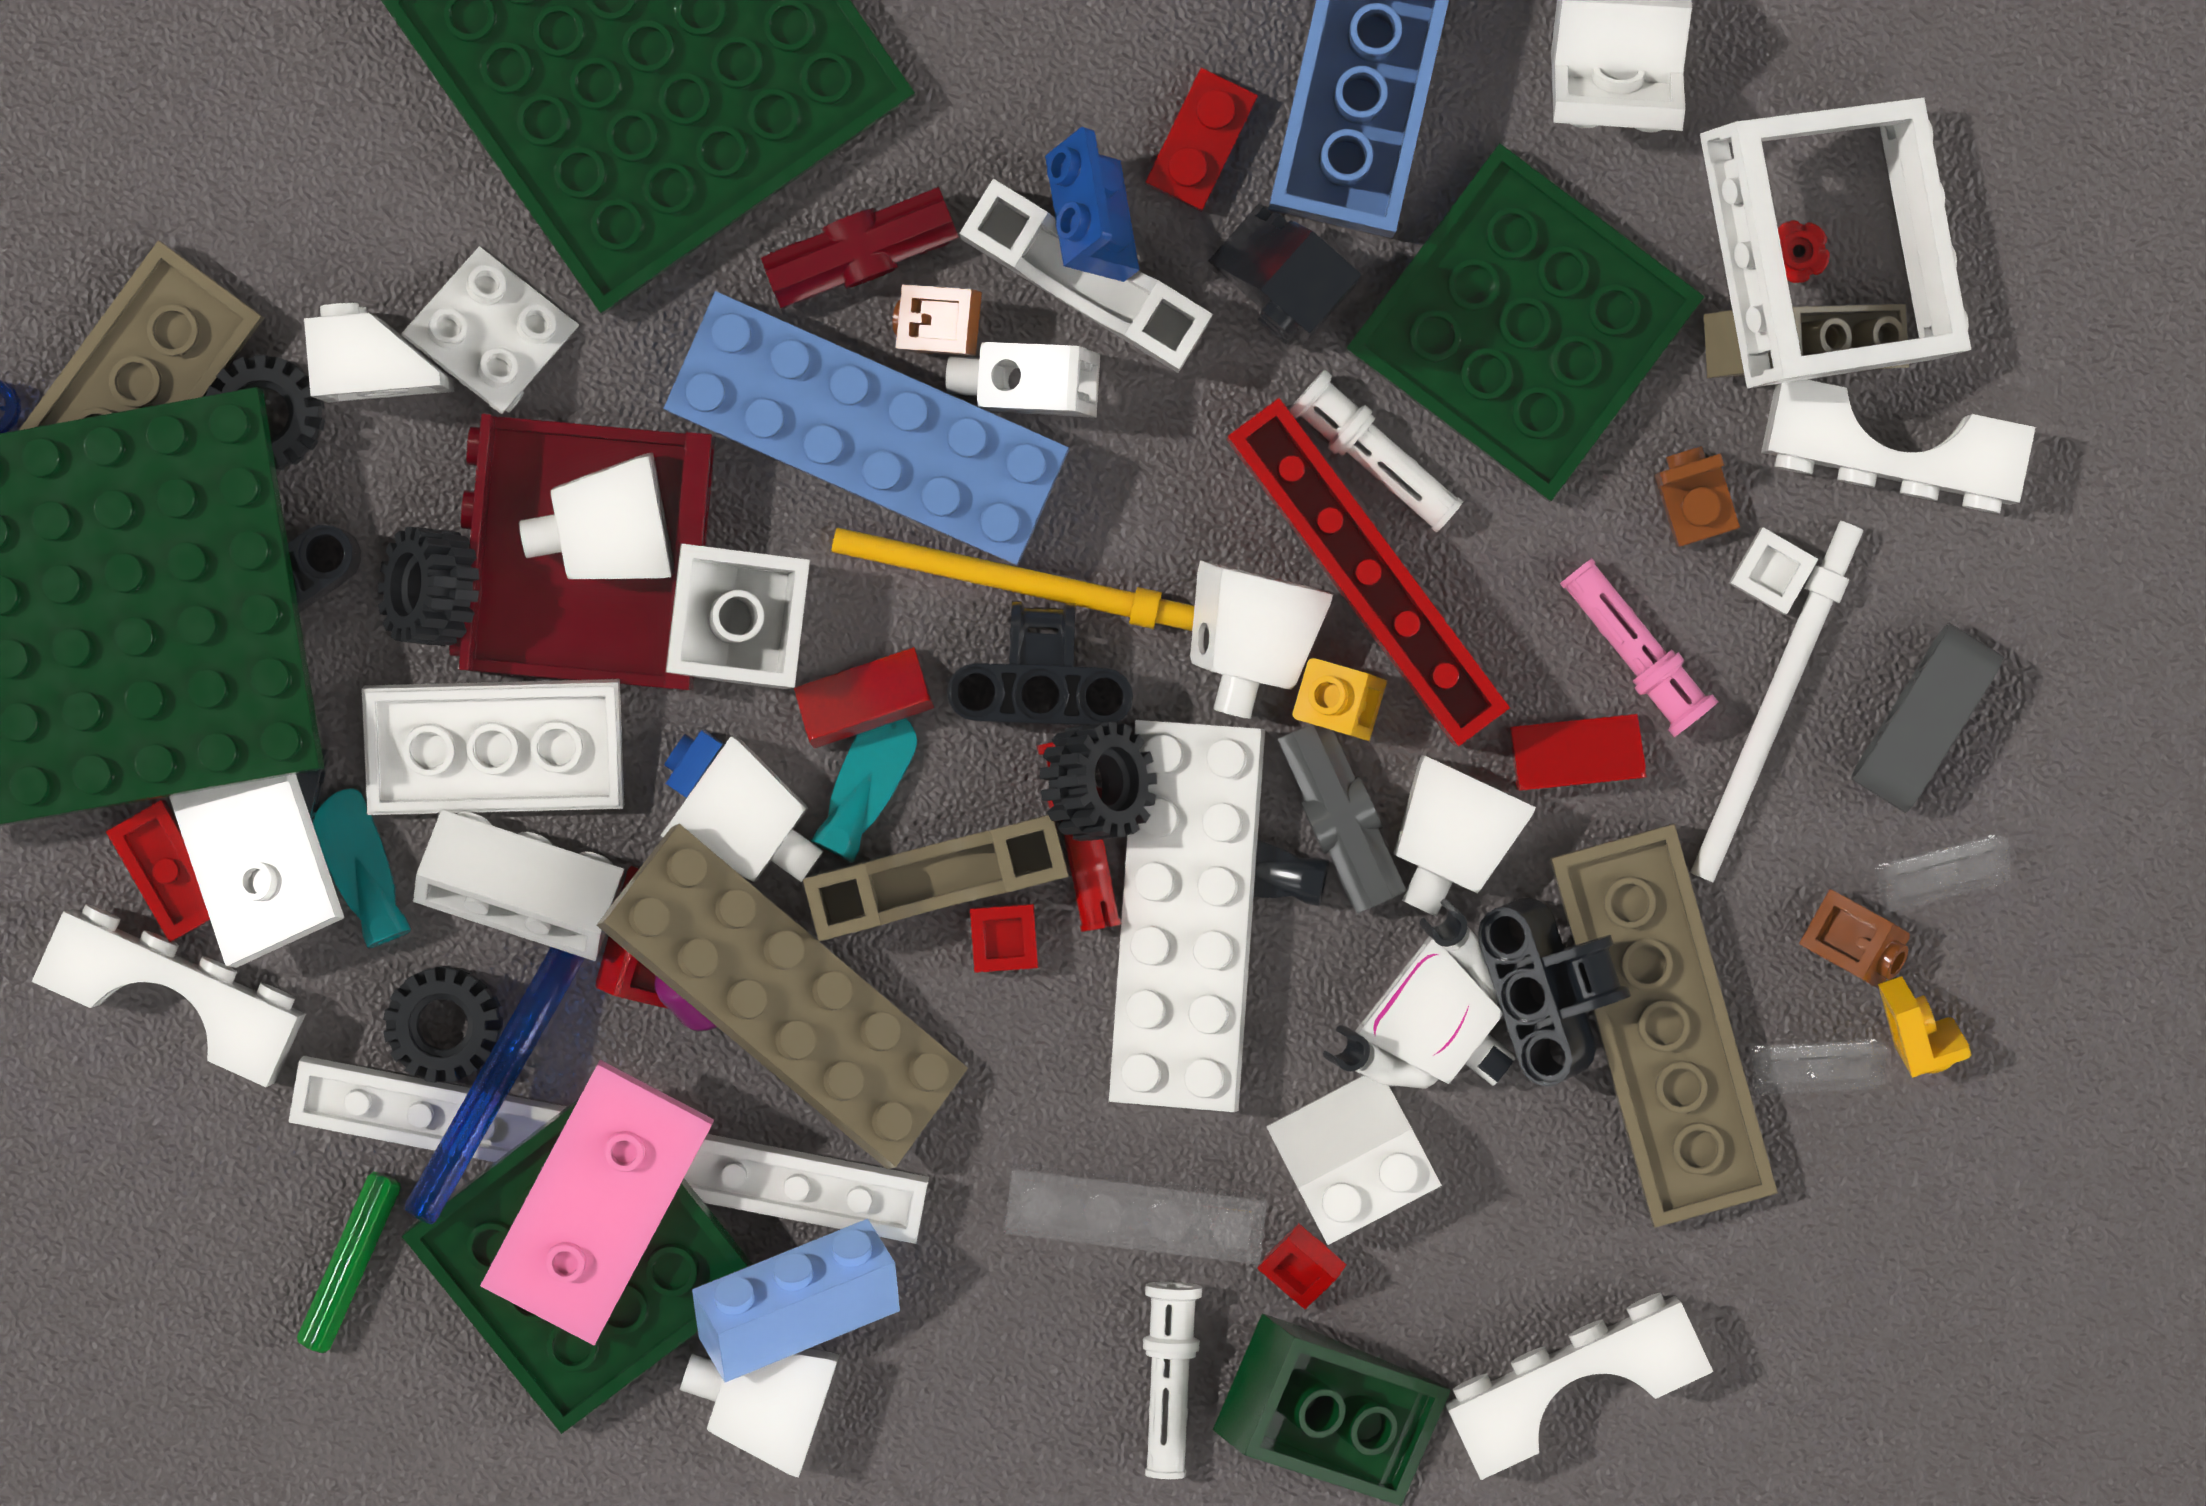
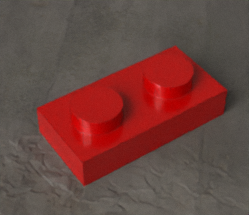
M1200 68L1145 181V185L1202 212L1258 95L1204 68Z
M165 799L154 803L106 831L169 942H174L210 921L178 822Z

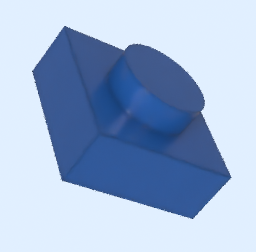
M701 730L695 740L684 734L664 766L673 771L665 784L687 798L725 743L706 730Z

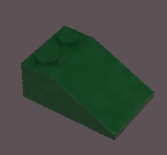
M1262 1313L1213 1427V1431L1245 1456L1402 1506L1451 1390L1440 1383L1321 1333Z

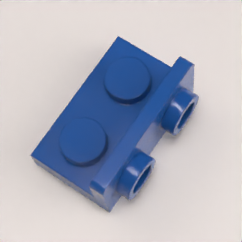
M1080 127L1045 156L1063 266L1125 282L1140 269L1121 160L1100 155L1098 153L1095 131Z

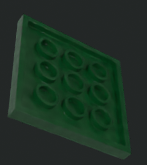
M1499 143L1345 350L1548 502H1551L1705 296Z
M579 1098L410 1226L402 1235L405 1242L561 1434L698 1332L692 1289L754 1265L685 1178H683L595 1345L481 1287L480 1285Z

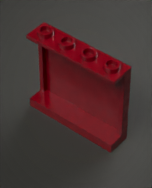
M481 414L480 427H470L466 452L467 465L477 466L474 491H464L461 507V528L471 529L469 549H474L477 556L471 567L479 568V580L473 581V590L479 591L478 602L471 601L470 608L475 614L472 622H464L467 632L462 638L456 637L457 643L449 645L450 656L460 657L458 670L570 680L620 679V684L693 690L694 677L666 673L681 544L706 547L716 437L712 434L675 433ZM653 453L674 560V574L671 577L568 579L562 552L526 558L519 523L521 520L554 515L551 490L554 487L637 456Z

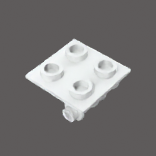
M479 246L407 326L401 336L440 365L447 373L459 380L462 385L468 387L482 398L490 407L503 414L505 411L509 413L518 404L524 395L523 390L576 331L579 324Z

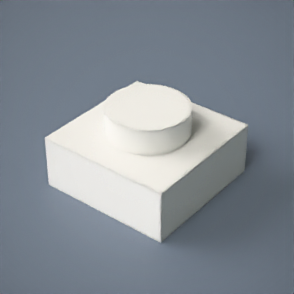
M1762 527L1759 529L1729 584L1779 613L1787 615L1817 563L1818 558Z

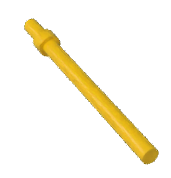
M837 527L831 550L833 553L1056 602L1076 603V606L1129 617V624L1154 629L1155 623L1188 631L1193 629L1195 606L1162 599V592L1137 587L1136 593L848 529Z

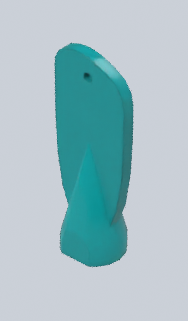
M907 718L856 735L838 774L830 799L828 818L816 830L811 840L812 843L847 861H855L860 850L862 834L876 821L890 801L915 754L917 736Z
M354 788L336 792L318 809L315 819H313V826L326 865L337 888L350 909L361 920L362 937L366 947H378L411 932V928L407 918L397 907L396 888L390 863L372 815H367V802L363 794Z

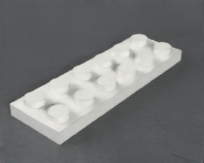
M1135 720V734H1139L1145 741L1139 751H1150L1154 762L1146 765L1148 774L1156 773L1157 784L1148 785V792L1155 794L1156 800L1154 806L1144 807L1150 814L1147 822L1138 824L1140 830L1134 834L1127 835L1109 1102L1237 1112L1239 1111L1265 729Z

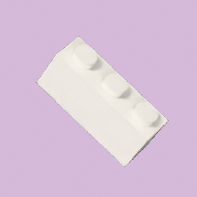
M441 809L416 874L413 902L596 961L606 934L596 925L620 895L624 868L614 866L609 859L597 853L581 852L578 854L553 846L548 839L532 832L516 834L492 826L487 819L474 813L460 812L455 814Z

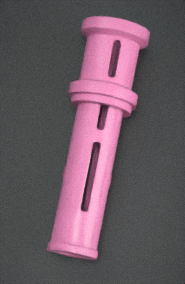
M1591 558L1563 580L1560 585L1566 588L1596 625L1599 632L1608 640L1637 676L1633 680V683L1636 685L1634 689L1639 695L1647 694L1671 723L1668 731L1673 737H1676L1714 707L1718 700L1713 694L1705 696L1683 669L1684 658L1679 652L1675 654L1671 649L1666 653Z

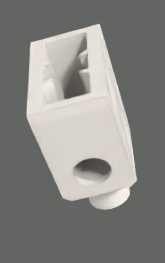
M982 342L980 357L950 356L948 358L946 390L948 394L977 396L978 407L995 412L1097 418L1100 354L1081 346ZM1015 368H1020V382L1016 388L1010 389L1008 384L1009 376Z
M653 453L637 456L554 487L551 490L554 515L521 520L519 523L526 558L562 552L568 579L666 578L674 574V560Z
M1200 560L1197 574L1190 658L1192 664L1222 674L1213 709L1222 713L1251 719L1259 683L1291 690L1299 679L1330 607L1333 594L1310 586Z
M736 736L729 738L660 835L664 837L671 827L680 823L737 873L753 882L758 880L770 861L802 882L824 852L793 830L807 811L808 807Z
M1422 755L1417 765L1394 850V855L1418 866L1402 901L1437 917L1442 906L1440 902L1445 899L1452 882L1478 894L1530 820L1536 807Z
M806 1349L743 1376L724 1382L712 1360L692 1354L680 1390L715 1402L707 1426L709 1432L781 1471L799 1478L840 1355L827 1351Z

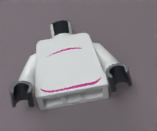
M1443 899L1440 902L1448 910L1446 920L1439 926H1431L1424 917L1420 920L1422 929L1429 937L1355 1031L1343 1025H1339L1336 1028L1337 1032L1347 1037V1046L1338 1055H1333L1325 1050L1323 1052L1325 1059L1345 1071H1356L1382 1085L1426 1089L1434 1085L1438 1080L1449 1084L1464 1065H1467L1492 1086L1506 1073L1514 1062L1516 1055L1489 1035V1032L1500 1020L1503 1013L1497 1006L1499 1001L1479 944V938L1467 926V920L1464 915L1450 901Z

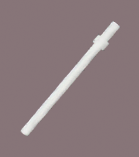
M1840 520L1821 566L1815 565L1804 588L1810 591L1690 871V873L1714 883L1833 602L1840 603L1848 585L1849 579L1845 578L1844 575L1864 531L1861 528Z

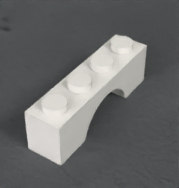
M995 179L991 181L959 233L961 240L1177 373L1181 370L1212 319L1213 314L1159 280L1140 271L1125 282L1063 266L1059 236L1056 229V218Z
M1806 379L1775 384L1761 453L1777 456L1774 467L1812 475L1814 464L1839 469L1837 480L1841 482L1875 488L1877 477L1902 482L1900 494L1937 501L1939 490L1964 495L1963 507L2000 514L2002 503L2008 505L2020 503L2036 427L1971 414L1963 417L1952 434L1938 446L1924 452H1901L1881 445L1862 429L1851 409L1846 387Z
M85 904L82 912L75 909L63 911L33 977V983L89 1008L101 1005L113 993L130 983L150 982L167 986L183 995L199 1013L207 1035V1061L264 1087H268L276 1082L306 1013L292 1008L296 999L294 996L265 983H260L257 991L234 981L237 974L236 970L202 956L198 965L175 955L179 947L177 943L169 942L167 938L153 932L144 930L140 939L117 929L121 920L119 917L98 907Z
M1661 1293L1647 1296L1628 1306L1626 1310L1630 1317L1606 1327L1603 1320L1592 1322L1570 1333L1568 1336L1572 1344L1548 1354L1546 1347L1534 1349L1511 1361L1514 1371L1500 1378L1490 1381L1486 1373L1471 1378L1453 1388L1456 1398L1446 1402L1445 1405L1480 1480L1539 1454L1538 1440L1542 1415L1554 1395L1576 1379L1593 1374L1618 1375L1637 1383L1657 1399L1712 1373V1367L1678 1298L1673 1296L1664 1300Z

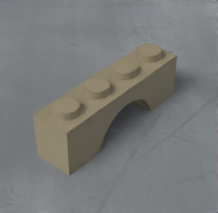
M1047 814L808 876L803 879L818 941H823L952 905L1069 877L1056 823L1051 821Z

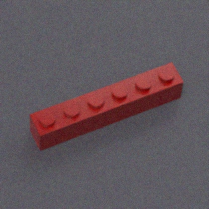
M1280 398L1276 399L1227 436L1226 441L1454 746L1459 747L1510 709L1509 705Z

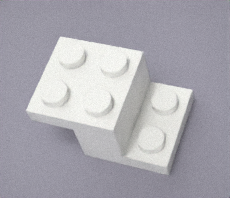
M1557 0L1551 49L1553 123H1566L1579 128H1593L1596 126L1629 127L1643 132H1658L1661 130L1683 131L1685 117L1683 71L1692 1Z

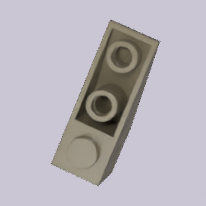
M1906 304L1792 307L1801 356L1908 340ZM1733 310L1704 314L1707 378L1745 377ZM1768 352L1770 367L1772 369L1773 364L1771 353ZM1909 364L1877 368L1871 370L1909 368Z

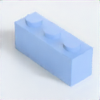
M869 1219L692 1289L699 1339L724 1382L743 1376L900 1311L895 1262Z

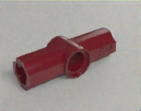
M937 187L879 211H876L875 208H870L846 216L823 227V233L792 243L775 252L772 251L770 254L761 257L779 306L781 309H785L843 285L845 289L882 277L898 269V263L947 246L960 238L941 190Z

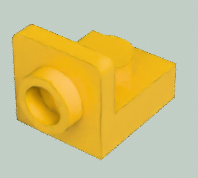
M1311 658L1306 665L1294 706L1293 717L1302 722L1370 742L1387 680L1365 672Z
M1902 976L1878 984L1894 1046L1912 1078L1925 1073L1942 1072L1950 1068L1954 1063L1971 1057L1969 1044L1954 1018L1946 1017L1935 1021L1926 997L1922 995L1915 998Z

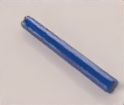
M553 947L548 951L408 1197L405 1210L413 1217L429 1224H433L438 1219L584 961V957Z

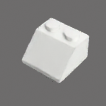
M359 303L320 306L321 317L304 318L310 394L314 398L330 403L454 392L453 378L385 321L367 313V307H359Z
M681 544L666 673L778 689L795 688L810 560Z
M1364 1075L1266 1126L1327 1245L1442 1186L1389 1085H1382Z

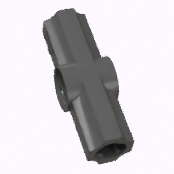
M1309 724L1278 738L1279 745L1305 799L1301 804L1322 851L1324 854H1330L1338 872L1339 880L1356 913L1358 914L1406 892V888L1380 834L1379 829L1383 827L1360 776L1354 777L1336 732Z

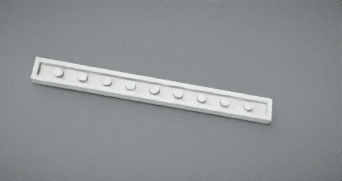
M302 1056L297 1069L289 1123L496 1162L563 1111L566 1106L448 1083H432L424 1081L422 1078ZM711 1134L706 1135L684 1177L701 1200L707 1204L837 1229H843L869 1219L879 1237L916 1244L929 1181L928 1176Z

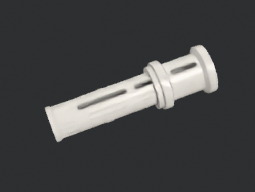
M1324 369L1290 407V413L1294 418L1300 416L1328 439L1330 441L1328 449L1334 454L1339 453L1343 456L1347 452L1383 483L1389 491L1394 493L1432 526L1431 529L1438 532L1455 514L1463 501L1459 497H1455L1422 468L1416 460L1406 454L1373 425L1372 422L1375 420V417L1372 415L1373 411L1366 405L1362 407L1355 405L1330 383L1332 375Z
M1150 1282L1145 1287V1295L1151 1298L1150 1335L1143 1338V1349L1146 1350L1147 1356L1152 1357L1148 1457L1145 1476L1157 1479H1182L1186 1477L1185 1448L1188 1417L1189 1359L1196 1357V1352L1199 1351L1200 1340L1194 1337L1195 1300L1202 1297V1286L1183 1282Z

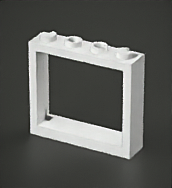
M1925 98L1736 121L1700 133L1747 388L1935 360L1971 350L1968 334V317L1963 307L1956 270L1957 256L1951 243L1945 211V192L1940 183L1933 146V129L1928 119ZM1880 126L1919 338L1801 356L1762 142ZM1729 143H1732L1734 159L1731 158ZM1768 352L1771 353L1773 364L1772 369L1770 367Z

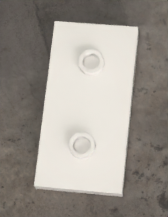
M620 679L364 685L362 688L367 815L440 813L441 809L452 813L623 809L625 805Z
M296 774L169 796L226 966L237 968L344 919Z

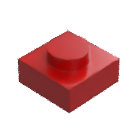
M1034 904L970 908L974 973L1038 968Z
M1298 1223L1267 1253L1257 1269L1305 1310L1337 1280L1347 1264Z

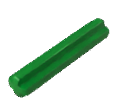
M372 1172L367 1176L297 1335V1342L304 1347L319 1353H326L331 1348L400 1192L401 1184L394 1178L379 1172Z

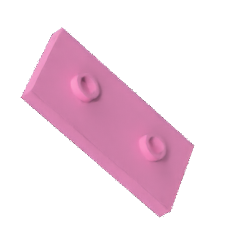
M599 1060L480 1286L595 1345L708 1134L714 1119Z

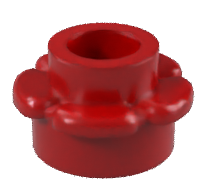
M1791 220L1778 227L1788 282L1804 283L1809 280L1811 275H1819L1826 269L1830 259V252L1825 247L1827 236L1818 225L1812 222H1807L1804 225L1800 224L1797 220ZM1796 245H1801L1804 248L1805 253L1802 257H1796L1793 254V248Z

